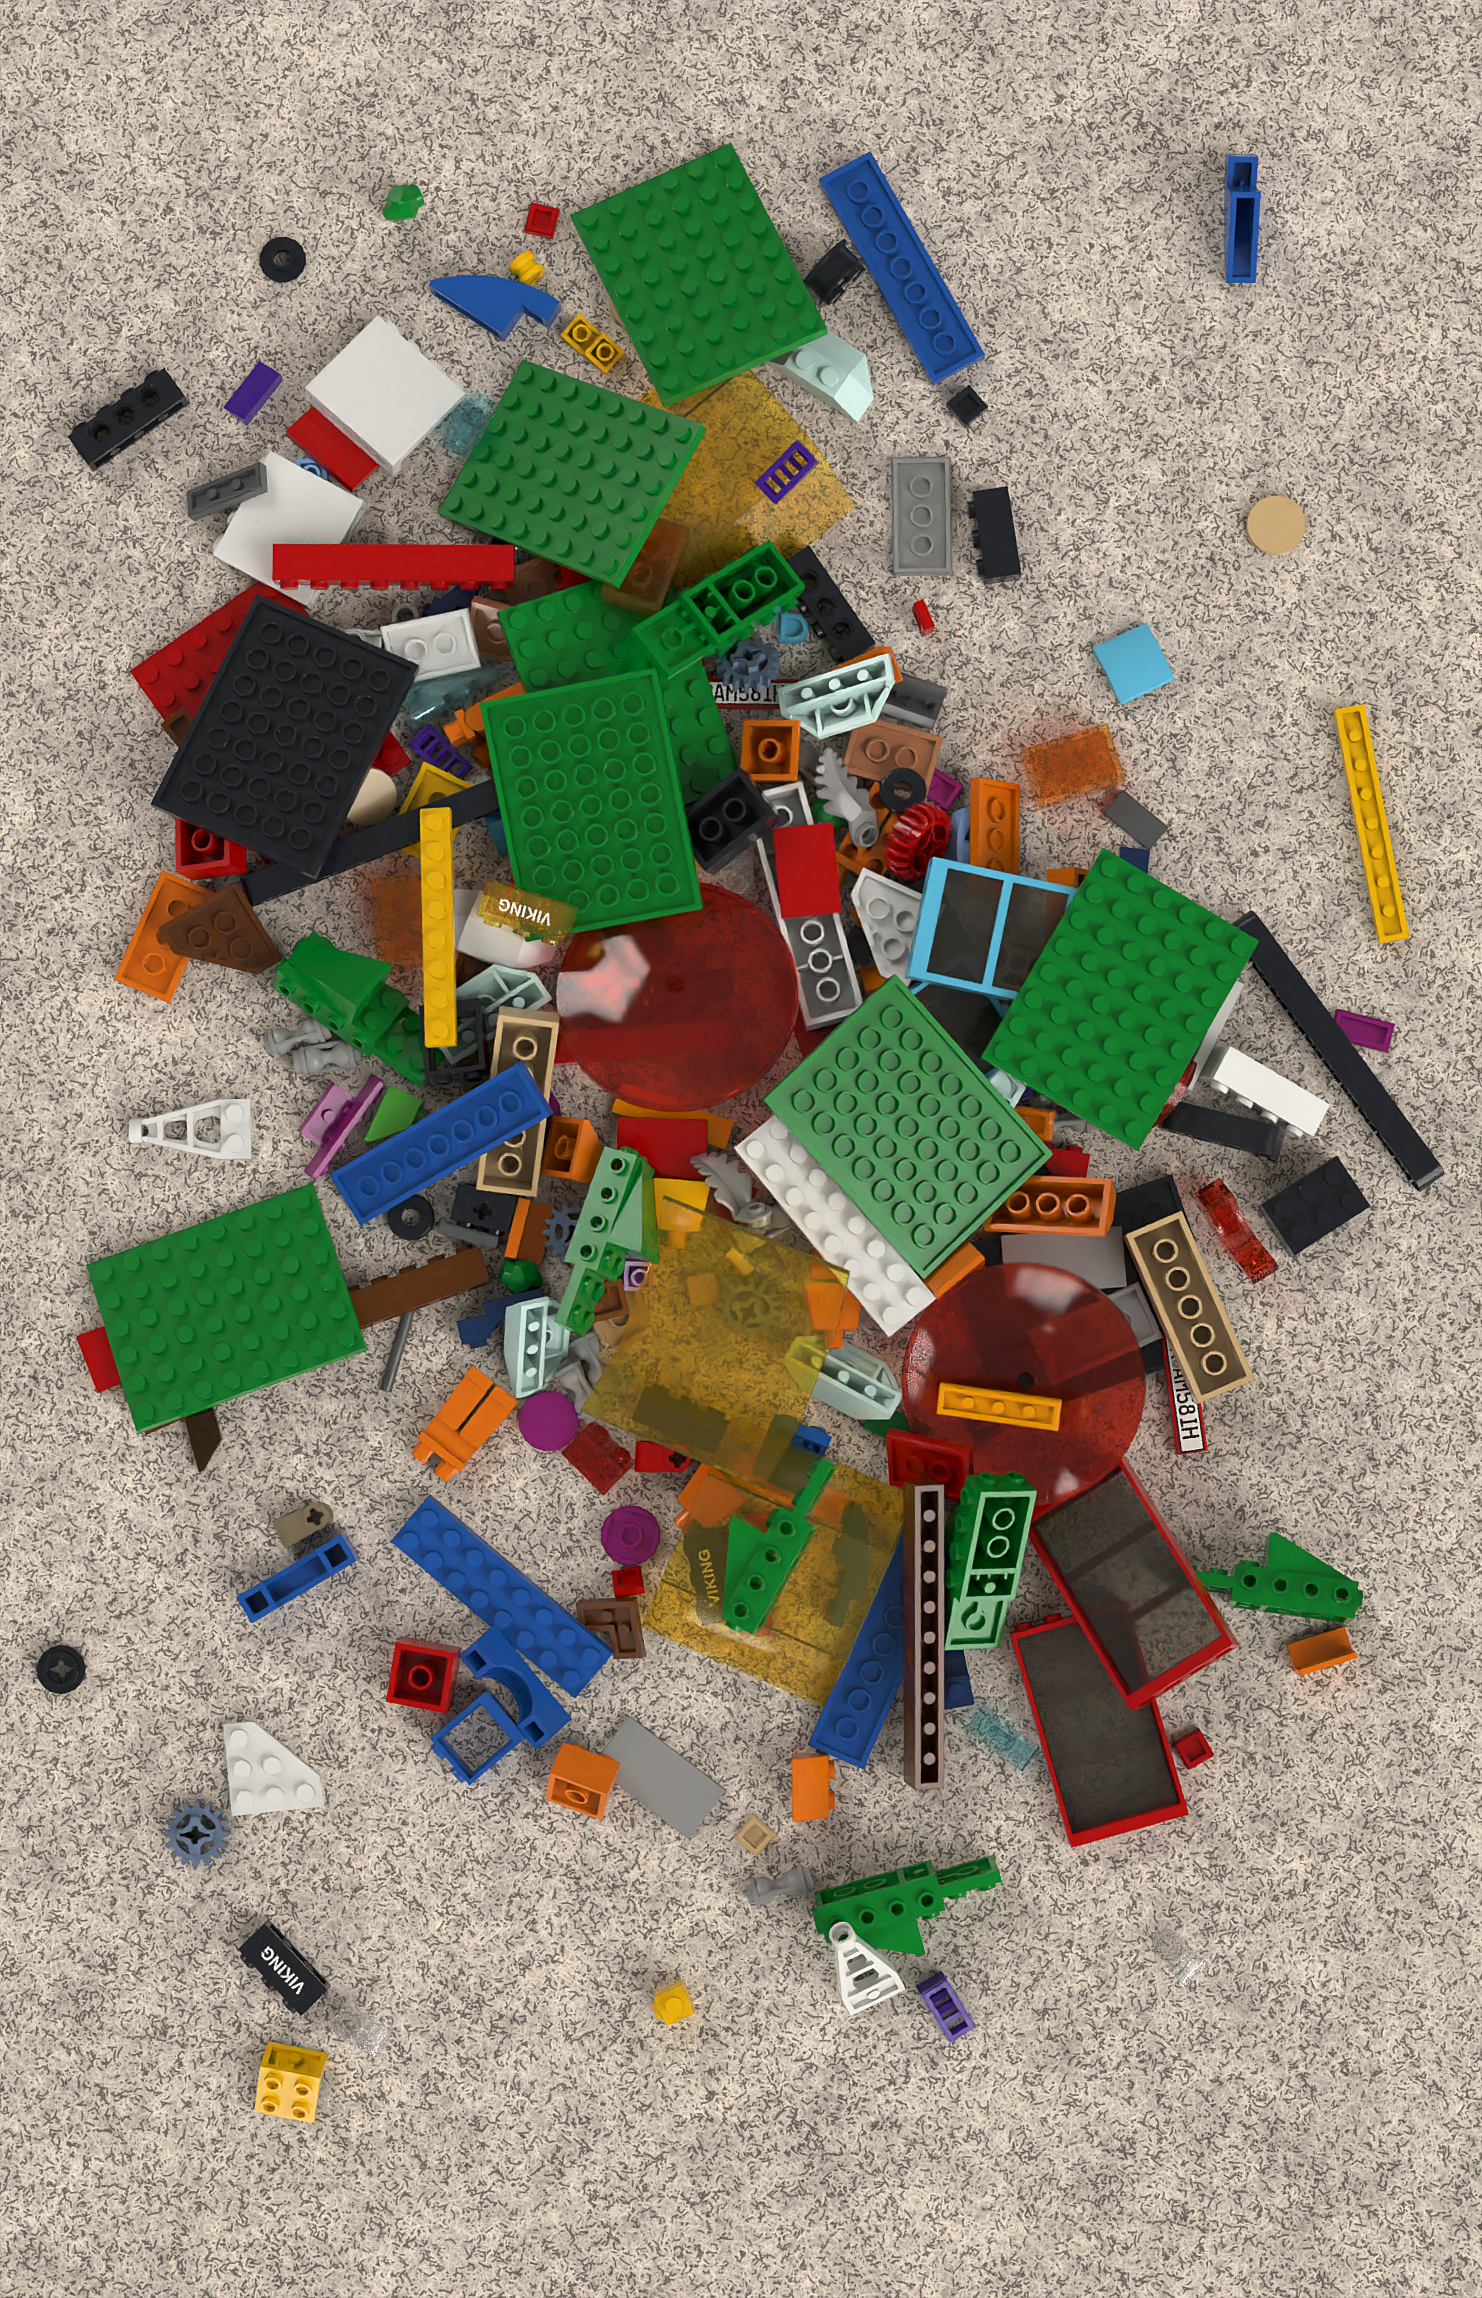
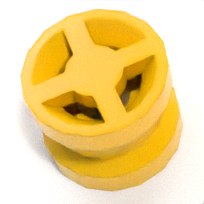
M527 250L517 256L508 267V270L513 275L518 276L520 283L528 286L538 281L546 272L544 266L535 261V255L531 250Z

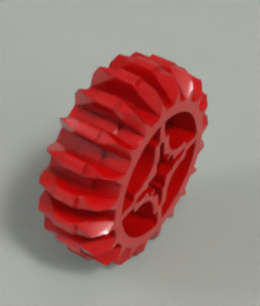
M922 801L919 804L914 803L911 808H906L903 816H898V822L896 825H892L893 830L891 834L887 835L889 841L884 846L887 850L884 854L886 867L890 869V872L894 873V876L914 883L925 878L928 863L932 857L944 858L943 854L949 848L947 846L948 841L952 838L949 833L953 827L950 824L951 818L947 816V812L935 804Z

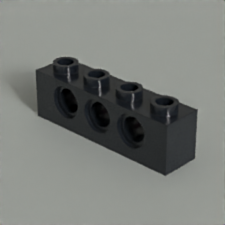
M165 368L149 373L144 379L145 382L136 388L131 387L121 394L120 400L113 405L103 406L96 412V417L89 422H81L72 429V434L68 438L93 472L189 404L185 395ZM149 396H158V401L155 405L145 406V400ZM130 412L134 414L131 422H120L121 417L125 413ZM101 430H109L110 434L107 439L103 441L96 440L97 434Z
M808 545L787 559L786 562L801 581L810 578L816 583L814 589L809 591L803 590L797 598L799 602L797 608L802 615L808 613L814 622L811 624V628L820 640L826 639L830 645V648L827 650L836 664L844 663L874 649L875 641L811 547ZM820 603H828L832 606L833 611L828 615H822L817 611L816 607ZM838 627H844L849 631L850 635L846 639H837L833 631Z

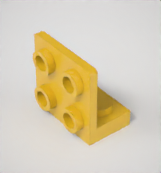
M268 2041L260 2065L254 2110L259 2113L313 2123L316 2117L320 2082L327 2063L328 2053Z

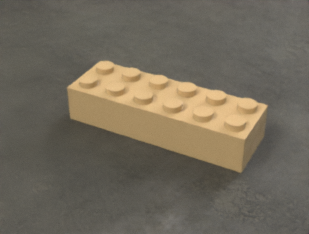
M500 1006L490 1079L523 1060L549 1104L560 1014ZM547 1118L480 1156L476 1190L531 1197L537 1196Z
M1177 1212L1124 1235V1242L1194 1403L1199 1404L1255 1380L1183 1212Z

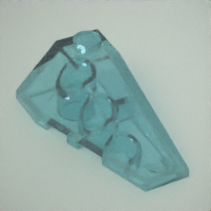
M513 661L428 679L416 684L413 682L401 709L416 732L428 723H432L515 674L517 670Z

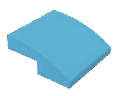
M1147 623L1093 648V653L1107 676V682L1120 705L1174 680L1166 658Z

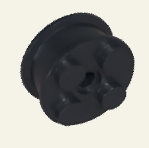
M845 239L832 247L803 280L806 288L819 300L818 306L820 308L825 305H835L846 293L843 289L846 284L851 281H857L866 270L862 266L865 258L860 257L858 259L846 247L847 241Z

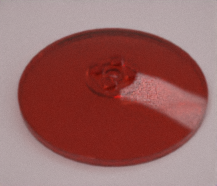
M699 882L704 909L578 932L568 947L557 980L556 1003L557 1013L560 1014L559 1024L565 1042L580 1068L593 1082L614 1097L644 1109L661 1112H687L710 1108L733 1099L750 1089L770 1071L783 1054L791 1038L798 1014L799 985L795 962L785 938L774 922L752 902L728 889ZM679 980L684 983V988L678 993H672L667 989L670 982Z
M1007 1262L976 1270L964 1276L947 1290L941 1298H936L926 1308L909 1338L902 1365L901 1379L905 1413L913 1434L972 1447L974 1475H978L981 1472H988L994 1475L1006 1474L1007 1472L1021 1473L1037 1490L1034 1505L1055 1503L1071 1498L1092 1487L1111 1472L1129 1449L1138 1431L1143 1416L1147 1386L1143 1355L1137 1337L1130 1323L1116 1304L1098 1287L1086 1279L1065 1269L1035 1262ZM1028 1372L1032 1374L1035 1380L1034 1385L1030 1388L1022 1387L1018 1382L1020 1373ZM944 1382L1062 1399L1059 1430L1052 1431L936 1414L940 1383Z

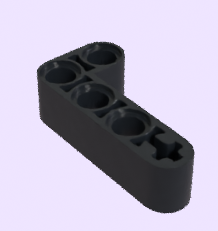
M1168 1099L1160 1127L1161 1130L1249 1152L1252 1156L1258 1158L1259 1156L1266 1157L1268 1161L1278 1162L1285 1137V1132L1278 1126Z

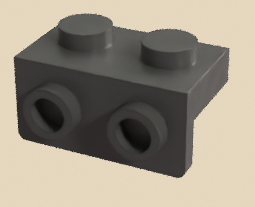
M901 672L903 680L893 685L881 712L890 718H899L911 722L919 728L933 730L947 688Z

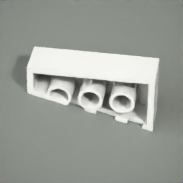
M1214 1045L1198 1079L1209 1084L1214 1090L1235 1098V1102L1261 1112L1260 1116L1274 1124L1278 1121L1285 1125V1131L1298 1138H1301L1302 1135L1314 1136L1330 1104L1231 1046Z

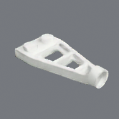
M219 1099L148 1119H130L129 1141L130 1143L147 1142L221 1160L252 1159L251 1099ZM211 1116H216L220 1119V1140L217 1143L203 1142L196 1138L195 1124L198 1120ZM181 1120L187 1122V1139L174 1140L166 1138L165 1125L168 1122ZM144 1125L149 1129L146 1136H144Z
M839 1922L832 1926L829 1931V1938L834 1945L838 1992L851 2016L906 1989L895 1966L857 1936L849 1923ZM842 1934L849 1935L845 1940L838 1941ZM860 1954H863L865 1956L848 1965L846 1963V1961ZM872 1968L876 1970L874 1974L860 1981L853 1982L852 1978Z

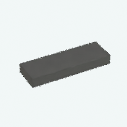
M258 462L187 491L188 517L193 521H197L268 492L266 466Z

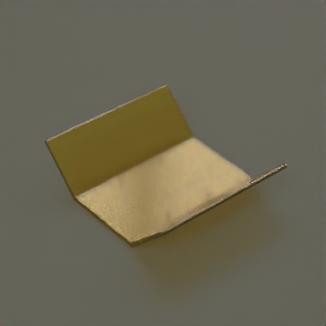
M751 369L665 408L654 386L636 400L700 423L707 429L642 546L668 576L678 592L686 587L693 588L707 574L717 573L728 561L732 559L734 561L738 560L752 546L758 547L768 540L773 543L783 558L787 560L808 545L810 546L855 508L854 503L821 450ZM796 440H800L820 463L775 505L755 482ZM798 452L793 455L803 467L807 464ZM789 461L784 464L794 475L799 472ZM780 469L775 472L785 484L790 481ZM771 477L766 481L777 493L781 490Z
M664 1195L657 1233L660 1253L659 1264H649L616 1352L583 1404L581 1412L765 1489L794 1438L840 1323L851 1271Z
M732 1416L641 1626L666 1639L824 1707L847 1663L903 1530V1491L839 1463L810 1515L811 1519L820 1524L761 1631L754 1635L746 1631L738 1633L725 1625L726 1619L720 1617L723 1611L731 1518L733 1515L742 1514L769 1529L765 1523L773 1509H780V1507L786 1505L795 1508L791 1502L799 1488H806L810 1479L806 1475L815 1460L821 1461L822 1458L827 1457Z

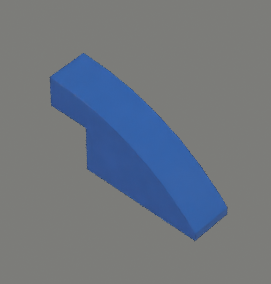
M1226 154L1224 263L1226 283H1256L1261 191L1257 188L1258 156L1256 154Z
M460 275L435 279L429 284L431 294L502 341L507 339L524 313L549 329L562 310L560 301L545 292L524 283L505 278L484 275Z

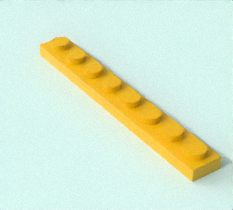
M1365 704L1335 709L1333 713L1378 944L1406 940L1409 938Z
M450 807L420 809L425 1046L427 1048L457 1046L452 810Z

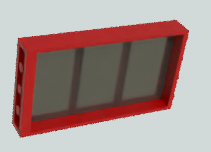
M1111 1454L1099 1462L1100 1467L1092 1472L1087 1470L1077 1475L1073 1479L1074 1484L1066 1489L1065 1487H1060L1049 1494L1050 1499L1043 1504H1034L1028 1538L1130 1710H1139L1236 1649L1240 1644L1128 1459L1121 1455L1115 1456Z
M1119 1596L1102 1600L1103 1606L1091 1609L1090 1604L1084 1605L1100 1632L1131 1613L1128 1601H1120ZM1055 1613L1043 1617L1044 1623L1032 1625L1031 1621L1014 1625L1015 1631L1009 1632L1070 1847H1077L1189 1815L1156 1699L1139 1710H1130L1074 1614L1062 1617L1061 1613ZM1135 1624L1130 1625L1106 1641L1134 1690L1151 1681Z

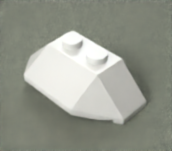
M454 889L455 948L457 951L491 965L495 964L518 970H525L552 961L562 936L526 942L520 913L517 916L515 908H513L512 914L510 913L512 903H510L507 911H501L499 906L502 909H506L507 902L503 901L504 906L500 905V898L479 890Z

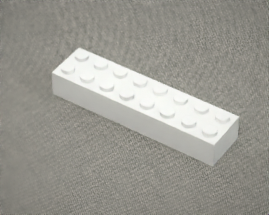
M802 781L763 791L783 817V820L773 828L814 825ZM771 829L759 838L755 845L806 1031L843 1022L863 1003L839 914L781 919L773 832Z
M775 1115L734 1148V1151L886 1337L893 1335L936 1299L908 1263L886 1241Z

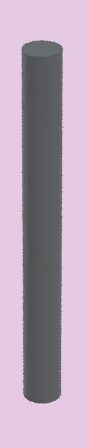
M415 1310L401 1315L380 1390L392 1392Z

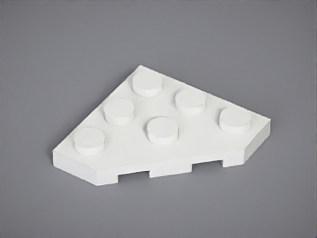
M863 868L851 893V897L880 976L887 979L892 974H896L908 988L911 980L905 978L922 894ZM940 904L936 926L945 909V904Z
M246 1721L223 1725L232 1816L324 1806L321 1774L308 1766L293 1751L269 1734L256 1721Z

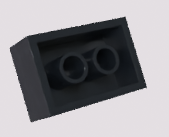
M740 767L685 811L694 858L705 872L713 876L783 820V817L749 773Z
M1338 1156L1330 1158L1257 1206L1289 1257L1295 1256L1370 1207Z

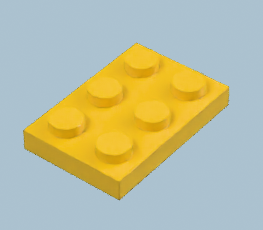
M423 762L399 815L474 785L427 762ZM461 826L452 829V843ZM420 842L401 849L421 859Z

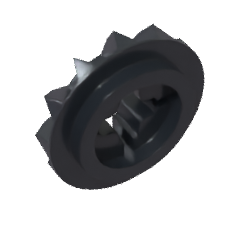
M65 1645L51 1647L42 1654L38 1661V1679L42 1686L52 1693H69L77 1689L84 1680L86 1665L82 1654L73 1647ZM61 1656L65 1666L74 1667V1669L65 1673L63 1682L60 1673L49 1670L59 1666Z

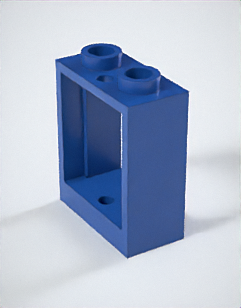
M488 1688L430 1739L434 1743L431 1745V1748L442 1760L446 1757L453 1765L450 1770L457 1780L461 1783L466 1781L470 1786L526 1737L516 1727L517 1722ZM482 1705L510 1740L472 1771L444 1736Z

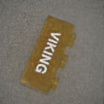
M487 880L476 916L485 918L484 923L497 928H501L502 924L513 927L512 932L515 934L530 937V934L533 933L542 936L541 942L558 946L559 942L565 943L569 941L579 907L496 880Z

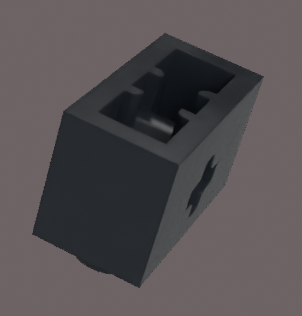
M464 1181L458 1183L450 1219L457 1220L456 1225L469 1229H474L475 1225L486 1227V1233L503 1236L504 1232L509 1233L511 1231L520 1195L476 1190V1184ZM485 1202L487 1203V1209L492 1210V1213L482 1217V1211L478 1210L477 1207H480Z

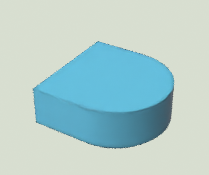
M780 612L778 643L799 644L803 642L809 632L807 620L800 614Z

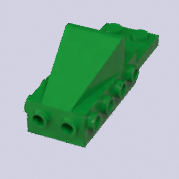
M768 540L758 547L752 546L738 560L734 561L732 559L728 561L717 573L707 574L693 588L686 587L675 596L677 601L633 627L629 635L653 666L657 667V671L663 679L667 681L704 657L708 658L714 655L717 660L720 659L739 639L744 641L755 632V627L760 624L762 627H766L777 618V613L783 611L786 614L798 605L797 598L806 586L773 543Z
M314 931L306 940L303 937L300 938L293 947V954L289 959L283 957L275 967L274 972L277 975L272 988L368 1058L374 1054L415 1085L421 1087L427 1078L425 1077L420 1015L408 1007L410 1001L401 991L393 989L386 984L392 965L380 960L341 951L333 946L329 939L319 936ZM435 1047L438 1067L446 1056L440 1047Z
M604 1146L564 1259L565 1262L573 1266V1270L554 1322L570 1332L585 1337L586 1331L593 1325V1312L596 1303L601 1300L604 1294V1280L616 1283L617 1277L621 1276L625 1268V1255L657 1265L660 1261L652 1182L655 1169L647 1164V1158L638 1155V1151L624 1146L621 1147V1150ZM616 1163L619 1164L617 1170H615V1164H616Z
M829 1457L822 1458L821 1461L815 1460L806 1475L810 1479L806 1488H799L791 1502L795 1508L786 1505L780 1507V1509H773L765 1523L769 1529L742 1514L733 1515L731 1518L723 1611L720 1617L726 1619L725 1625L738 1633L746 1631L751 1635L761 1631L820 1524L811 1519L810 1515L838 1467V1462Z
M981 1472L978 1475H966L964 1487L960 1492L961 1502L944 1525V1551L950 1557L949 1567L944 1574L945 1585L950 1590L944 1618V1650L999 1648L1008 1601L1015 1600L1037 1493V1490L1021 1473L1007 1472L1006 1474L994 1475L988 1472Z
M1270 1532L1265 1539L1262 1568L1259 1567V1562L1241 1560V1564H1235L1229 1576L1227 1575L1228 1571L1224 1569L1209 1568V1571L1201 1572L1197 1571V1566L1192 1565L1208 1592L1228 1595L1227 1607L1349 1624L1355 1619V1613L1358 1611V1608L1362 1606L1363 1590L1358 1589L1359 1581L1351 1580L1275 1532ZM1180 1565L1177 1568H1172L1170 1571L1168 1586L1172 1587L1187 1577Z
M993 1855L936 1871L934 1870L932 1860L814 1892L817 1908L812 1909L818 1935L824 1934L826 1943L831 1942L829 1931L832 1926L839 1922H847L852 1926L855 1934L871 1947L923 1955L926 1953L916 1918L922 1917L924 1920L935 1918L940 1915L941 1911L946 1910L943 1898L959 1899L964 1897L967 1891L974 1889L979 1891L991 1890L996 1887V1883H1000L1002 1880ZM842 1934L838 1941L845 1940L849 1935Z

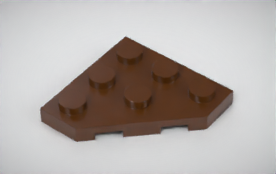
M237 882L158 927L173 954L255 975L282 959Z

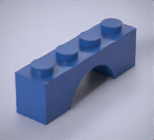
M343 1533L236 1598L250 1622L253 1623L361 1558L347 1534Z
M495 1625L458 1655L477 1679L491 1678L497 1680L511 1691L519 1709V1719L516 1727L535 1750L572 1720Z

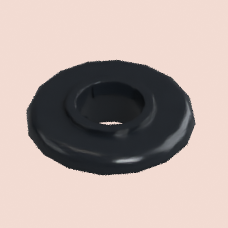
M277 237L268 241L262 248L259 256L260 267L263 273L270 280L278 283H286L297 279L306 265V254L303 247L296 240L289 237ZM286 252L290 254V262L285 266L276 265L274 258L278 253Z
M900 767L893 769L883 777L880 783L879 795L881 802L888 810L895 814L904 815L906 808H911L914 803L919 804L926 799L927 788L925 781L918 772L911 768ZM897 784H908L912 791L911 796L905 800L897 798L894 795V788Z
M415 1194L389 1209L387 1214L388 1225L391 1231L400 1239L407 1241L420 1240L427 1236L433 1228L435 1221L434 1209L427 1199ZM416 1209L419 1212L420 1220L417 1225L407 1226L404 1224L402 1216L405 1210Z

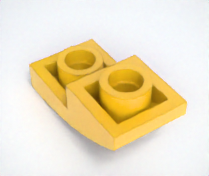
M580 313L559 335L564 342L603 374H606L625 353L604 332L601 333Z

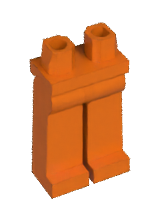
M519 681L468 708L465 713L463 709L454 712L457 720L443 726L453 747L457 749L470 743L474 748L480 744L479 740H485L486 735L479 703L525 694L521 682Z
M875 781L869 792V805L876 811L877 828L880 829L890 810L881 802L879 795L880 783ZM894 792V795L898 798L899 794ZM891 814L872 848L856 846L852 843L850 831H848L838 852L836 851L840 886L848 873L859 878L863 868L883 877L889 869L886 867V860L884 859V854L887 851L884 846L889 841L887 835L891 834L893 830L892 825H896L898 822V816L903 815Z
M473 1365L426 1430L422 1431L417 1437L420 1441L416 1444L411 1454L423 1464L428 1461L434 1452L439 1455L443 1460L433 1472L445 1482L452 1478L457 1471H463L467 1466L466 1463L520 1403L499 1385H496L462 1430L459 1431L458 1429L495 1384L494 1381Z

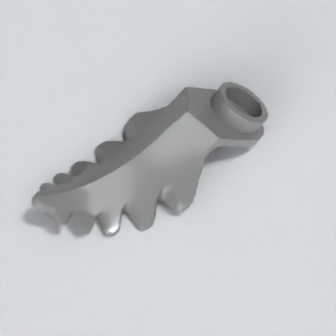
M827 747L824 750L823 756L818 760L822 764L818 765L815 769L817 773L822 774L815 777V783L824 785V788L818 790L816 794L818 798L829 800L823 806L826 813L842 817L848 821L852 843L858 847H870L877 841L879 829L877 828L876 811L869 805V792L863 788H856L858 781L856 776L847 777L848 766L843 765L841 767L842 758L837 757V752Z
M711 1152L708 1156L707 1153H702L690 1158V1163L693 1167L699 1169L698 1172L701 1175L708 1176L705 1179L706 1184L717 1189L714 1193L716 1201L730 1210L734 1221L746 1222L750 1228H760L771 1222V1215L773 1213L771 1206L753 1201V1177L748 1171L739 1173L740 1162L735 1159L727 1164V1154L723 1153L717 1158L716 1152Z

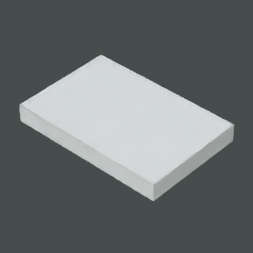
M469 608L380 627L386 651L419 665L420 670L414 682L482 667Z

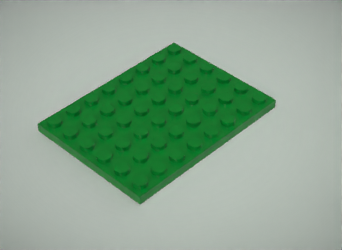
M731 143L570 215L573 225L664 408L828 334L827 327Z
M523 359L437 513L446 520L506 544L514 545L518 549L619 589L707 429L700 423Z
M663 557L630 568L619 589L598 580H592L498 611L496 614L524 693L655 668L629 635V632L636 625L677 601L675 596L678 593L666 558ZM701 660L667 681L660 675L684 805L700 800L739 768Z
M657 667L479 703L518 905H522L520 915H522L524 906H527L524 917H521L526 942L704 909L663 690ZM528 907L531 908L532 914L535 909L537 910L534 921L532 920L533 916L526 919L530 915ZM542 911L540 920L537 922L539 912ZM546 913H549L550 926L547 925V917L543 923H540Z
M1102 848L980 1056V1059L1131 1149L1139 1151L1259 941L1107 849Z
M892 974L761 1099L886 1241L908 1263L920 1279H925L1053 1155L896 974Z
M313 1183L86 1265L135 1429L138 1433L368 1350Z

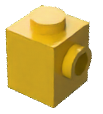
M683 1980L655 1991V2002H652L651 2005L658 2020L663 2019L666 2026L694 2014L695 2007Z

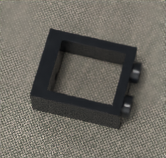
M479 998L456 1001L457 1020L475 1017L479 1065L437 1070L435 1047L427 1048L425 1046L424 1005H419L425 1077L437 1086L450 1085L453 1083V1080L462 1078L466 1082L480 1081L483 1079V1076L490 1075L484 1004Z

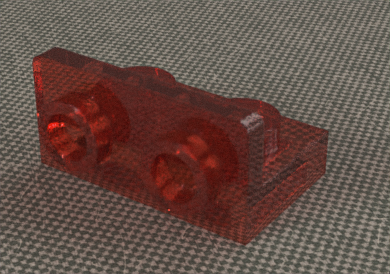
M595 1421L583 1429L561 1452L603 1496L635 1464L630 1453L625 1448L619 1446L610 1437L609 1432Z

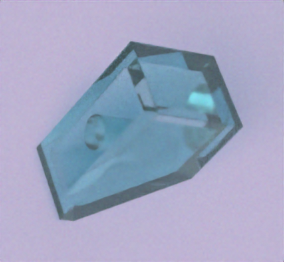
M476 391L452 415L442 445L450 448L458 455L469 458L473 454L475 446L484 435L489 421L496 414L498 403Z
M985 1704L966 1728L1001 1758L1022 1772L1040 1749L1035 1742Z

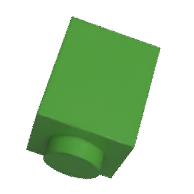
M390 1085L364 1140L375 1144L391 1138L421 1121L427 1112V1109L423 1108L425 1102Z

